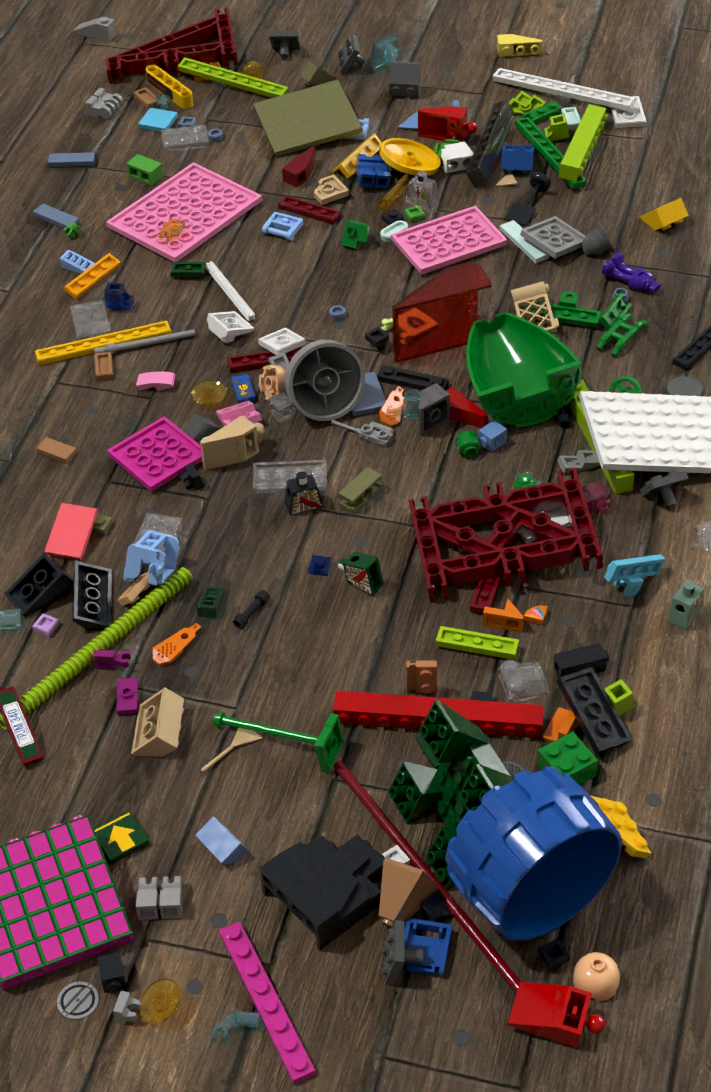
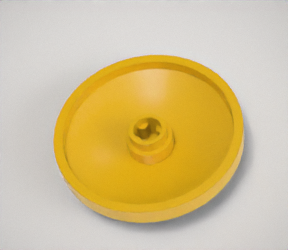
M387 139L381 144L379 151L381 158L388 165L401 172L416 176L435 174L439 170L441 163L439 156L432 149L409 139Z

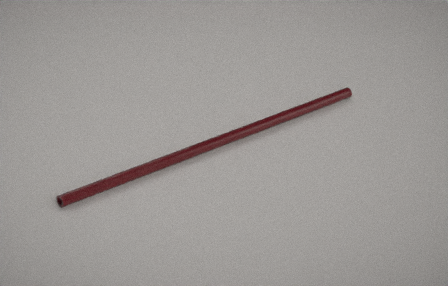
M341 760L337 761L333 768L395 845H398L408 856L412 866L423 870L439 886L438 893L453 917L516 994L521 982L345 764Z

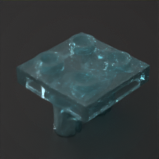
M393 33L373 43L371 67L373 69L384 64L390 67L391 61H395L394 59L398 58L400 55V51L397 50L398 34Z

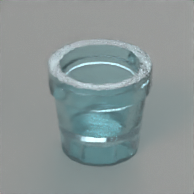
M408 390L404 394L401 414L408 419L419 418L418 407L421 398L419 391Z

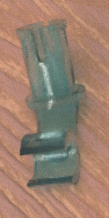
M237 1008L235 1012L227 1015L220 1024L213 1027L212 1036L214 1041L216 1042L217 1035L223 1032V1041L226 1043L229 1039L228 1030L233 1026L234 1028L238 1026L259 1028L260 1013L243 1012Z

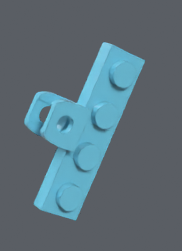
M659 554L612 561L607 567L604 578L609 582H613V586L616 588L624 587L627 584L624 595L626 597L635 596L644 582L640 577L658 575L666 558Z

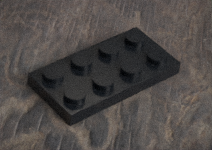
M592 667L561 677L556 681L596 755L627 744L632 740Z

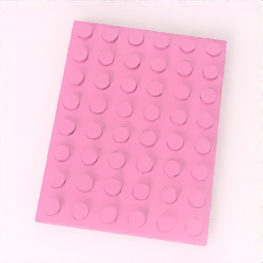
M193 162L109 219L106 225L113 231L173 262H178L262 201V195Z

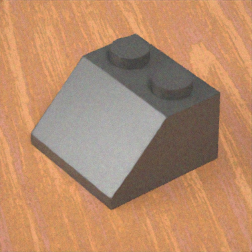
M391 61L389 96L419 98L421 89L420 62Z

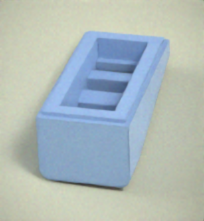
M67 250L60 257L61 268L80 274L95 264L70 250Z

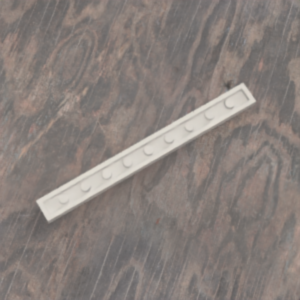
M499 68L493 75V81L621 110L629 111L635 103V97Z

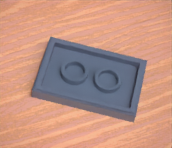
M375 371L365 373L364 390L360 400L351 410L353 416L379 412L386 401Z

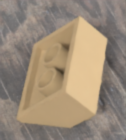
M164 687L139 705L131 755L164 757L176 750L179 744L178 737L181 729V717L184 711V698Z

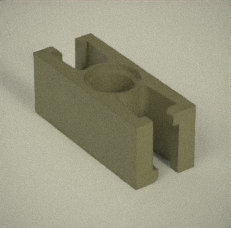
M369 467L365 468L338 493L339 499H343L339 502V507L354 514L382 489V484L377 482L382 479V474Z

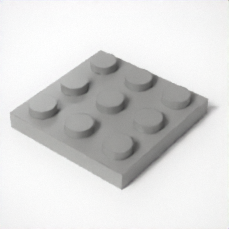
M556 216L524 228L520 234L527 241L553 258L581 248L585 235Z

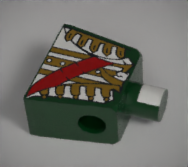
M354 552L347 559L342 558L339 561L338 568L345 572L348 584L362 592L373 596L384 585L378 557Z

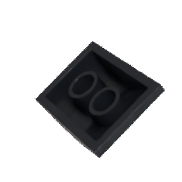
M44 552L4 594L21 615L26 617L62 598L73 587V579L57 561Z

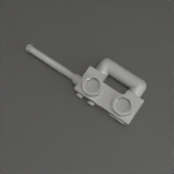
M335 420L331 421L332 425L335 424L354 431L358 434V438L385 448L393 440V428L376 422H370L369 425L364 424L361 429H356Z

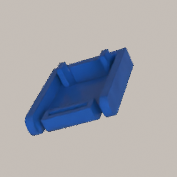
M407 918L404 931V947L423 949V961L421 964L404 962L407 965V971L435 975V970L439 969V976L444 977L452 935L451 924ZM417 931L439 933V938L419 936Z

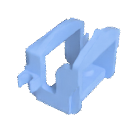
M152 530L144 531L141 539L128 547L123 580L134 582L141 572L142 564L151 563L148 571V584L153 586L162 584L175 570L176 560L180 551L178 539L172 535ZM162 546L165 547V553L159 550Z

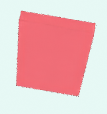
M61 503L44 552L50 556L82 561L98 510L96 508Z

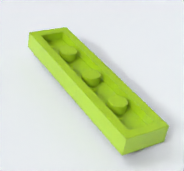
M440 626L436 638V646L515 660L519 640Z

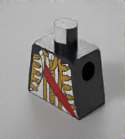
M301 471L296 474L295 479L287 481L284 503L289 515L324 507L313 475H307L306 472Z

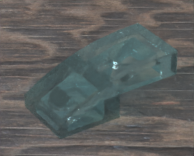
M21 609L0 611V634L1 629H20Z

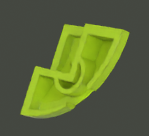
M521 91L516 98L511 99L504 110L514 114H525L537 107H542L546 102L536 95L531 97Z

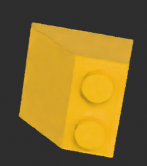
M679 198L641 215L640 218L654 230L661 228L663 231L670 228V224L673 222L675 225L683 222V218L689 215L682 198Z

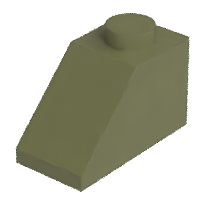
M311 61L301 74V77L305 79L304 83L310 87L336 79L329 72Z

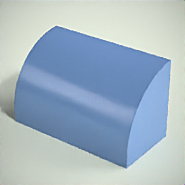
M214 816L195 835L222 864H231L248 851L228 828Z

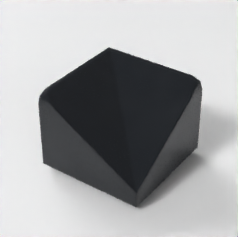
M438 892L420 902V913L427 921L441 923L452 916Z

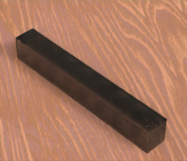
M507 99L493 104L466 171V175L475 188L483 187L489 183L515 115Z

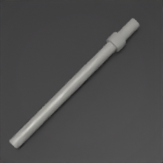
M193 329L116 345L112 343L107 344L106 347L95 348L94 353L111 352V354H115L116 351L193 337L196 334Z

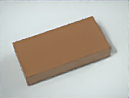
M146 87L133 92L134 97L148 110L161 105V100Z
M111 352L94 354L96 380L114 379Z
M48 437L36 448L37 453L66 464L77 453L75 447Z

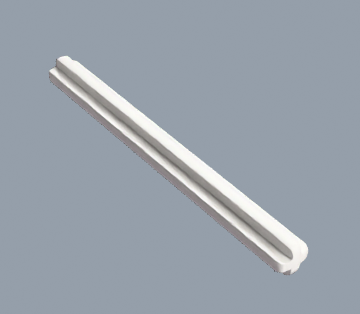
M214 262L206 263L207 271L248 321L255 320V313Z

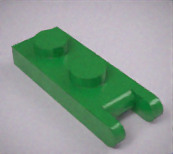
M551 101L542 107H537L523 114L522 118L529 117L536 125L552 116L560 114L563 107L557 102Z
M623 292L617 294L599 318L607 330L622 315H625L632 306L630 302L625 304L621 299L624 295Z

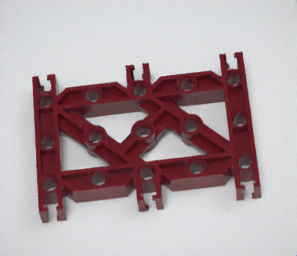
M576 468L568 470L569 474L571 473V479L566 481L563 479V471H557L558 485L550 482L514 489L507 496L504 494L502 483L497 482V494L490 495L489 489L491 488L487 484L483 485L484 499L473 497L437 504L432 510H430L427 496L420 498V501L423 502V508L415 509L414 499H410V512L429 600L435 601L434 590L442 587L443 594H441V598H449L446 582L456 586L476 582L480 578H484V580L487 577L496 578L501 570H503L508 587L514 585V581L511 579V574L514 573L519 574L521 584L526 583L524 568L533 571L573 563L577 557H580L584 572L590 571L589 560L591 558H596L597 564H595L596 569L603 568L602 551ZM565 507L571 529L552 521L550 515L542 511ZM500 520L494 524V531L487 539L475 535L472 528L464 527ZM521 527L532 531L537 539L549 538L548 540L507 547L514 542V535ZM436 537L457 546L459 552L463 554H473L441 560Z

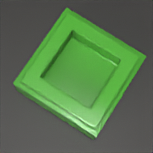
M420 206L404 210V214L410 223L425 219V213Z

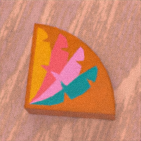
M540 605L530 608L525 612L523 621L543 625L548 606Z

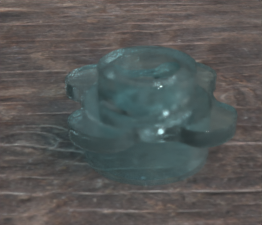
M170 96L157 97L156 106L163 110L169 108L171 102H169Z

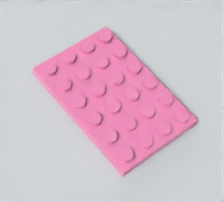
M477 206L391 234L393 243L421 275L507 245L505 236Z

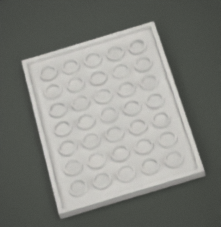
M580 392L579 399L603 470L659 472L679 470V472L686 471L687 473H711V396Z

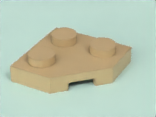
M334 174L320 179L318 188L314 191V198L321 205L349 195V189Z

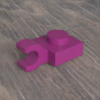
M95 650L93 657L96 669L116 670L117 666L129 667V661L124 659H131V654L129 651H122L115 655V651Z

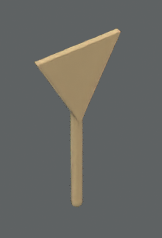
M509 172L496 186L517 185L518 183L513 177L512 172Z
M238 728L231 746L205 765L201 771L205 772L235 747L263 740V737L254 731Z

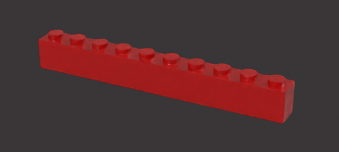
M337 690L335 694L333 714L339 715L340 724L420 729L434 700H440L478 726L483 734L542 738L544 705Z

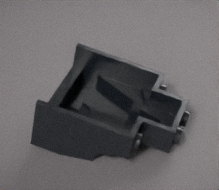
M358 834L339 848H337L334 842L328 841L324 836L308 844H303L301 841L279 853L259 868L262 893L266 896L272 892L316 936L317 949L321 951L380 905L381 888L376 882L382 879L385 857L373 850L371 844L366 839L363 840Z

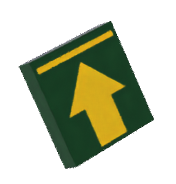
M130 810L94 827L101 849L111 864L150 844L149 838Z

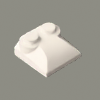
M235 311L208 313V328L224 343L233 342L236 336L254 331V327Z

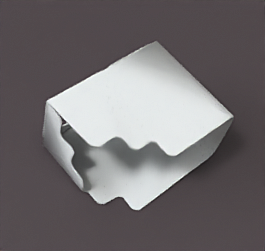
M465 142L444 145L445 148L441 149V158L444 164L442 169L446 173L474 168V153Z

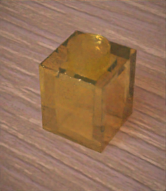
M252 60L243 66V74L264 80L263 65Z

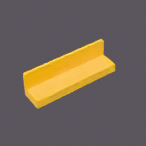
M374 133L331 172L334 173L340 169L348 179L356 172L359 154L372 157L380 150L382 142Z

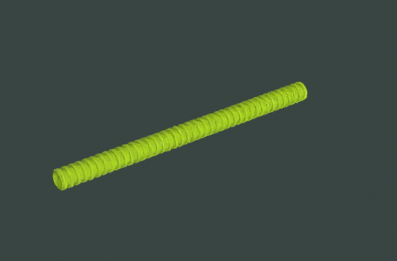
M181 567L179 571H176L162 585H159L153 592L145 596L136 606H133L127 613H124L122 617H119L118 620L102 631L100 635H97L86 646H83L82 650H78L77 653L73 654V657H70L68 661H65L54 672H51L49 676H46L45 680H41L40 683L31 688V691H27L26 695H22L19 700L25 714H30V710L33 711L35 707H38L40 703L48 699L49 695H53L54 691H58L59 688L68 683V680H71L73 676H76L87 665H90L91 661H94L93 655L95 650H108L114 643L118 642V639H122L123 636L127 635V632H130L136 625H139L141 621H144L145 618L156 611L158 607H161L167 600H170L172 596L183 589L184 586L192 582L193 577L190 571ZM0 714V726L8 730Z

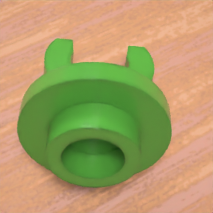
M69 221L68 224L70 226L65 227L63 230L72 239L76 233L80 234L79 230L81 228L75 221L73 223Z

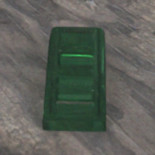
M205 586L197 606L198 617H218L225 587Z

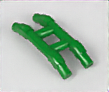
M632 314L622 315L602 335L596 349L602 351L611 338L618 341L611 355L617 357L637 331L647 326V321H637L631 326L627 322L632 320ZM619 328L628 331L625 335L617 333Z

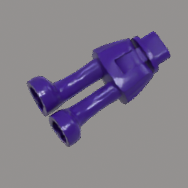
M616 252L612 261L607 260L603 265L602 274L604 276L629 283L628 288L655 293L661 287V284L656 282V278L642 268L634 269L625 265L624 255L620 252Z

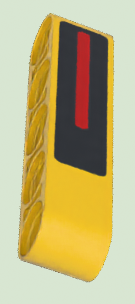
M149 65L146 67L148 84L181 108L190 109L193 107V97L190 89L158 66Z

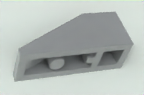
M100 17L79 24L73 30V33L110 42L116 35L115 21L108 17Z

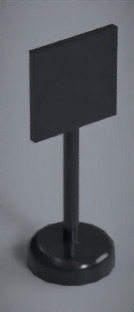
M533 173L529 182L534 189L524 205L514 202L504 220L509 222L514 220L517 224L527 226L536 211V208L529 207L528 205L537 191L544 192L550 188V179L543 173Z

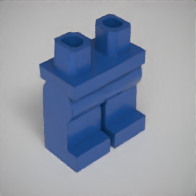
M359 154L356 165L359 187L373 188L374 184L375 188L388 189L391 174L387 170L386 162L380 155L367 157L365 154Z

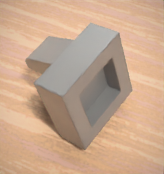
M121 991L113 1009L115 1021L118 1024L125 1025L126 1021H136L137 1014L130 1010L134 1008L141 1010L140 1001L131 997L130 992Z

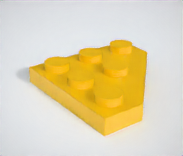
M591 796L619 831L622 845L626 846L625 851L633 857L646 859L651 852L647 847L646 840L637 830L636 823L628 815L626 806L621 802Z

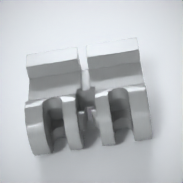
M99 88L85 102L86 114L109 119L123 104V98L119 94H109L105 92V89Z
M168 876L163 877L162 890H160L158 877H152L150 884H147L146 877L139 878V889L136 899L138 920L159 919V910L162 919L182 918L181 876H175L173 883H169Z

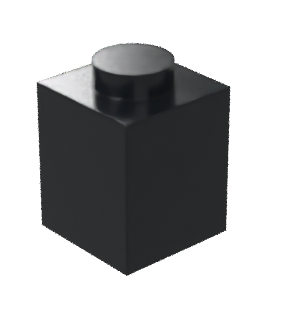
M120 952L97 957L104 993L117 992L120 989L127 988Z

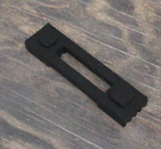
M382 365L377 374L379 382L388 384L397 383L426 389L437 383L444 390L449 385V379L386 365ZM398 375L428 381V383L398 377Z

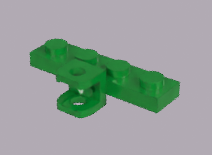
M564 291L561 294L559 305L550 304L554 319L557 318L559 323L598 328L601 311L577 308V293ZM532 308L531 313L535 314L538 309ZM543 311L539 316L545 317L548 313Z

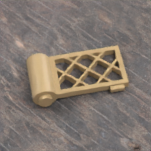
M544 281L511 290L518 317L523 319L526 316L531 317L529 321L532 323L536 319L540 320L541 322L538 326L550 333L557 331V328L560 326L558 319H554L547 295L550 293L548 283L544 284ZM545 300L542 306L537 304V302ZM521 306H528L526 310L519 309ZM532 308L538 309L535 314L530 312ZM543 311L548 313L545 317L539 316ZM545 323L552 325L551 327L547 328L543 327Z

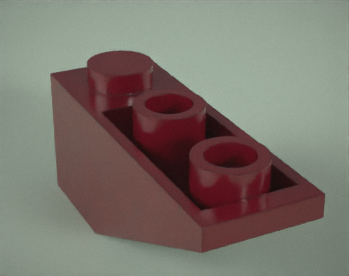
M315 147L309 148L282 168L284 182L297 188L307 181L315 163Z

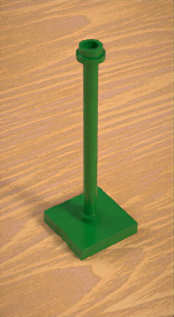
M224 712L216 713L213 718V724L219 728L227 725L315 744L321 772L328 774L344 744L339 715L330 713L319 737L226 717Z

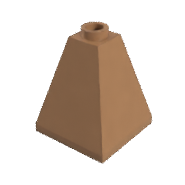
M385 857L383 861L379 916L383 919L382 924L389 928H392L395 920L404 921L405 924L407 918H411L420 909V902L438 892L439 886L423 870Z

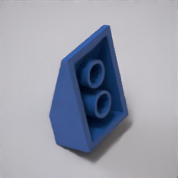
M503 145L501 169H504V172L520 170V173H529V170L532 171L534 146Z

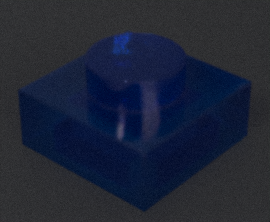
M313 555L308 568L309 574L328 576L332 558Z

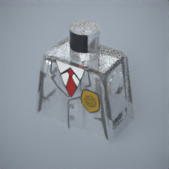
M419 171L408 183L406 202L432 211L439 204L436 181L427 178V172Z

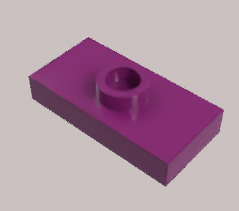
M138 678L117 679V715L138 714Z

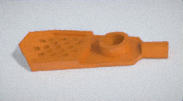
M397 386L396 391L392 390L379 411L381 423L388 427L400 423L404 397L402 396L403 389Z
M195 623L190 628H183L153 647V662L159 666L172 663L196 637L195 632L201 626Z

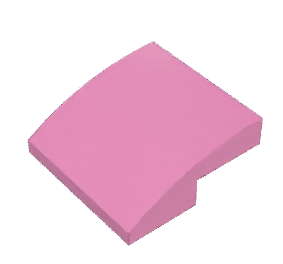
M250 401L216 411L218 418L224 426L240 416H244L252 423L262 420L261 413L255 410L254 403Z

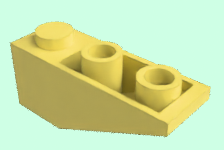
M514 34L497 35L498 56L542 54V40Z

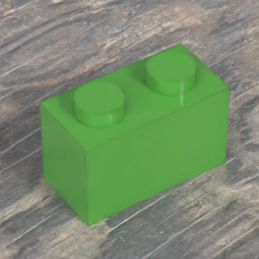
M137 154L126 163L129 177L149 185L155 184L163 177L162 163Z

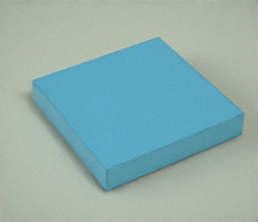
M150 108L138 123V127L140 129L166 133L177 119L178 113Z

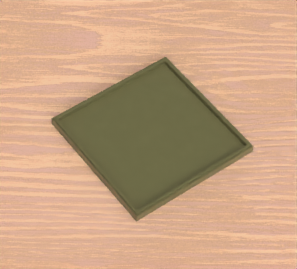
M338 80L253 103L276 157L363 132L362 126Z

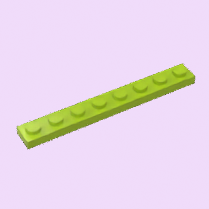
M184 57L178 65V71L271 98L288 93V87L189 58Z

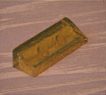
M405 174L376 206V210L386 212L408 188V174Z

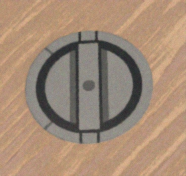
M73 982L64 987L59 993L57 1007L65 1017L80 1019L88 1016L95 1010L99 1001V995L93 985L87 982Z

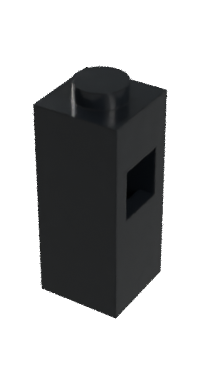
M601 643L554 654L553 668L558 678L590 667L593 668L595 673L606 671L609 655L607 650L603 649Z

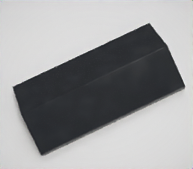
M74 561L72 621L87 631L105 630L111 625L112 569Z

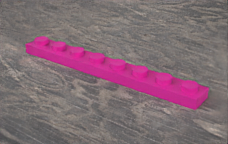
M240 921L220 929V937L293 1085L315 1076V1069Z

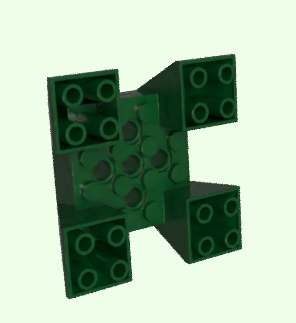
M434 700L419 733L440 765L438 769L410 762H403L388 793L406 824L437 812L442 816L447 826L441 827L426 858L437 875L438 880L446 890H449L455 883L448 874L446 851L451 838L457 836L456 829L459 822L469 810L475 811L482 804L483 795L496 785L503 787L513 781L481 729L440 700Z

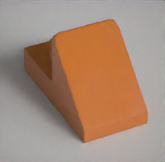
M507 599L505 610L490 607L484 608L483 626L522 632L523 615Z

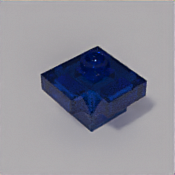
M108 283L104 290L106 308L113 310L131 309L134 303V295L127 293L125 284Z

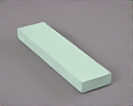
M514 220L500 225V230L535 264L549 259V254L520 235L523 228Z

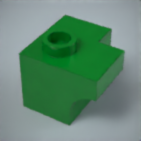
M355 220L346 221L341 245L355 249L358 248L360 242H367L370 226L367 223Z

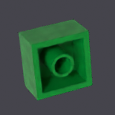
M571 732L538 749L537 766L541 771L544 766L555 767L561 774H568L580 785L597 776L598 759L577 735Z

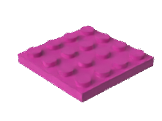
M165 416L107 450V454L111 459L150 492L186 472V466L190 464L195 466L202 462L200 444Z

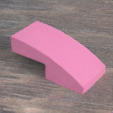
M171 372L139 374L136 387L139 391L155 387L157 391L173 387L176 375Z

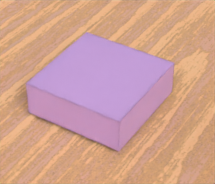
M42 614L34 623L32 629L36 633L50 637L60 625V621L57 618Z

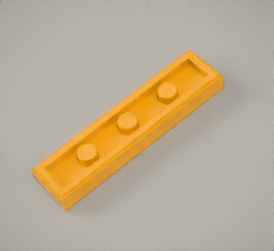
M108 253L64 287V291L77 300L120 267L121 262Z

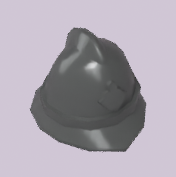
M596 220L595 228L583 239V251L585 254L595 256L602 255L607 251L614 253V249L603 226Z

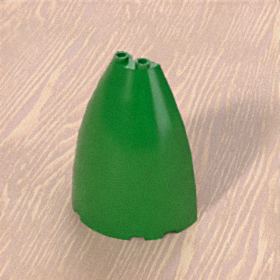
M508 312L494 315L492 321H486L484 318L473 322L467 342L466 363L479 402L485 412L494 418L495 421L504 425H514L515 427L532 426L552 418L558 414V410L565 404H569L575 395L574 391L577 385L581 382L582 363L558 338L542 327Z

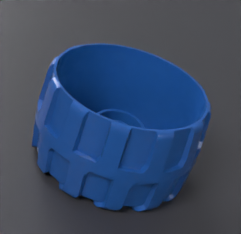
M544 766L542 771L531 773L527 769L516 773L513 781L503 787L496 785L485 793L481 800L482 804L475 811L469 810L461 819L456 829L457 836L451 838L446 851L448 874L473 909L505 939L523 941L541 937L557 929L576 916L597 896L618 864L622 839L617 828L589 793L568 774H561L555 767Z

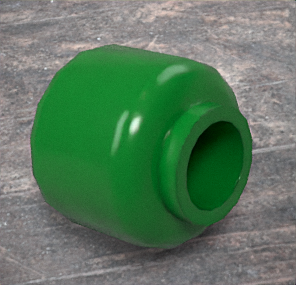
M462 431L455 439L458 453L461 456L472 458L481 449L478 435L473 431Z

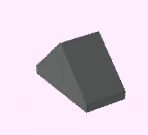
M193 414L183 432L199 443L203 438L210 436L221 428L210 418Z

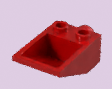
M446 106L418 109L419 137L440 141L454 139L463 142L467 133L474 134L477 131L476 123H467L466 108Z
M528 982L519 983L507 1024L508 1026L577 1048L583 1025L587 1026V1029L593 1034L603 1032L606 1026L602 1016L598 1014L591 1015L590 1017L586 1016L592 993L567 985Z

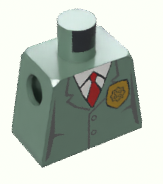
M685 581L672 599L668 623L686 630L703 608L704 589L695 585L693 581Z

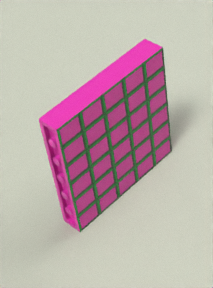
M89 815L76 816L69 822L54 824L47 830L34 831L27 837L15 838L7 844L0 846V984L2 990L134 941L133 931Z

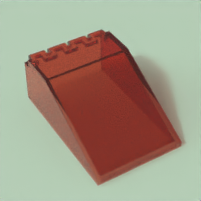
M467 262L447 267L392 306L393 354L395 363L467 345L473 322L481 320L478 315V291L492 287V282L480 264Z

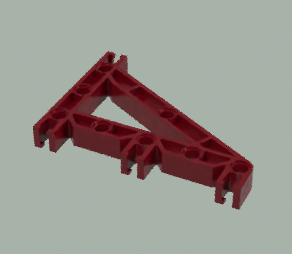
M224 8L225 14L219 15L220 10L215 9L214 17L106 59L109 83L114 82L113 76H118L119 82L123 81V73L128 75L145 73L146 67L149 65H156L161 69L165 67L166 73L169 75L172 74L170 68H176L177 74L181 73V71H178V65L184 57L203 63L217 62L222 59L224 67L229 66L228 60H233L234 66L238 65L228 8ZM216 36L219 37V42L200 44Z

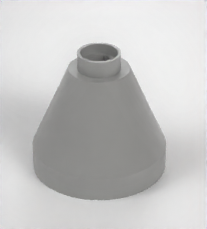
M318 340L302 347L291 359L285 375V389L291 403L302 414L318 421H330L347 414L360 400L365 386V371L359 357L344 344L333 340Z

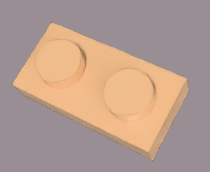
M148 572L140 575L120 596L117 601L121 606L135 603L139 599L138 594L150 587V584H148Z

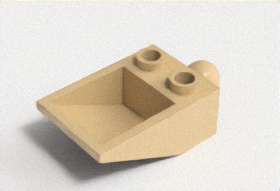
M240 416L200 441L203 468L208 470L245 462L258 454L257 437L262 436L265 432L263 424L258 422L253 424L244 416Z

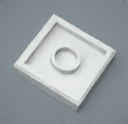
M283 328L259 338L258 343L275 355H279L306 345V339L287 328Z

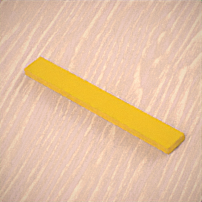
M162 321L35 351V355L40 366L93 354L95 348L106 347L107 344L114 343L116 345L172 334L168 321Z

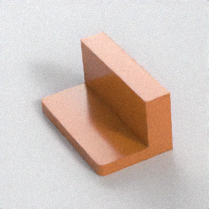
M560 707L557 709L543 734V740L552 743L575 731L578 721L572 710L569 711Z

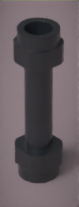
M564 405L558 410V423L561 428L570 426V418L566 414Z
M265 590L258 592L254 596L255 600L242 614L238 613L233 620L235 627L238 629L245 627L248 623V618L256 609L268 602L270 595Z

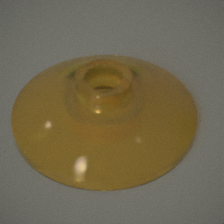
M217 380L201 381L191 391L192 398L197 403L203 405L216 404L222 401L227 393L225 385Z
M160 979L149 985L140 999L141 1010L139 1009L142 1018L153 1024L161 1023L170 1018L177 1010L181 1000V990L178 984L171 979Z

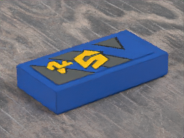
M248 374L231 377L238 404L246 401H256Z

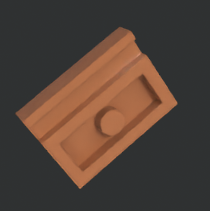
M407 661V693H410V691L424 694L437 693V661H416V663Z

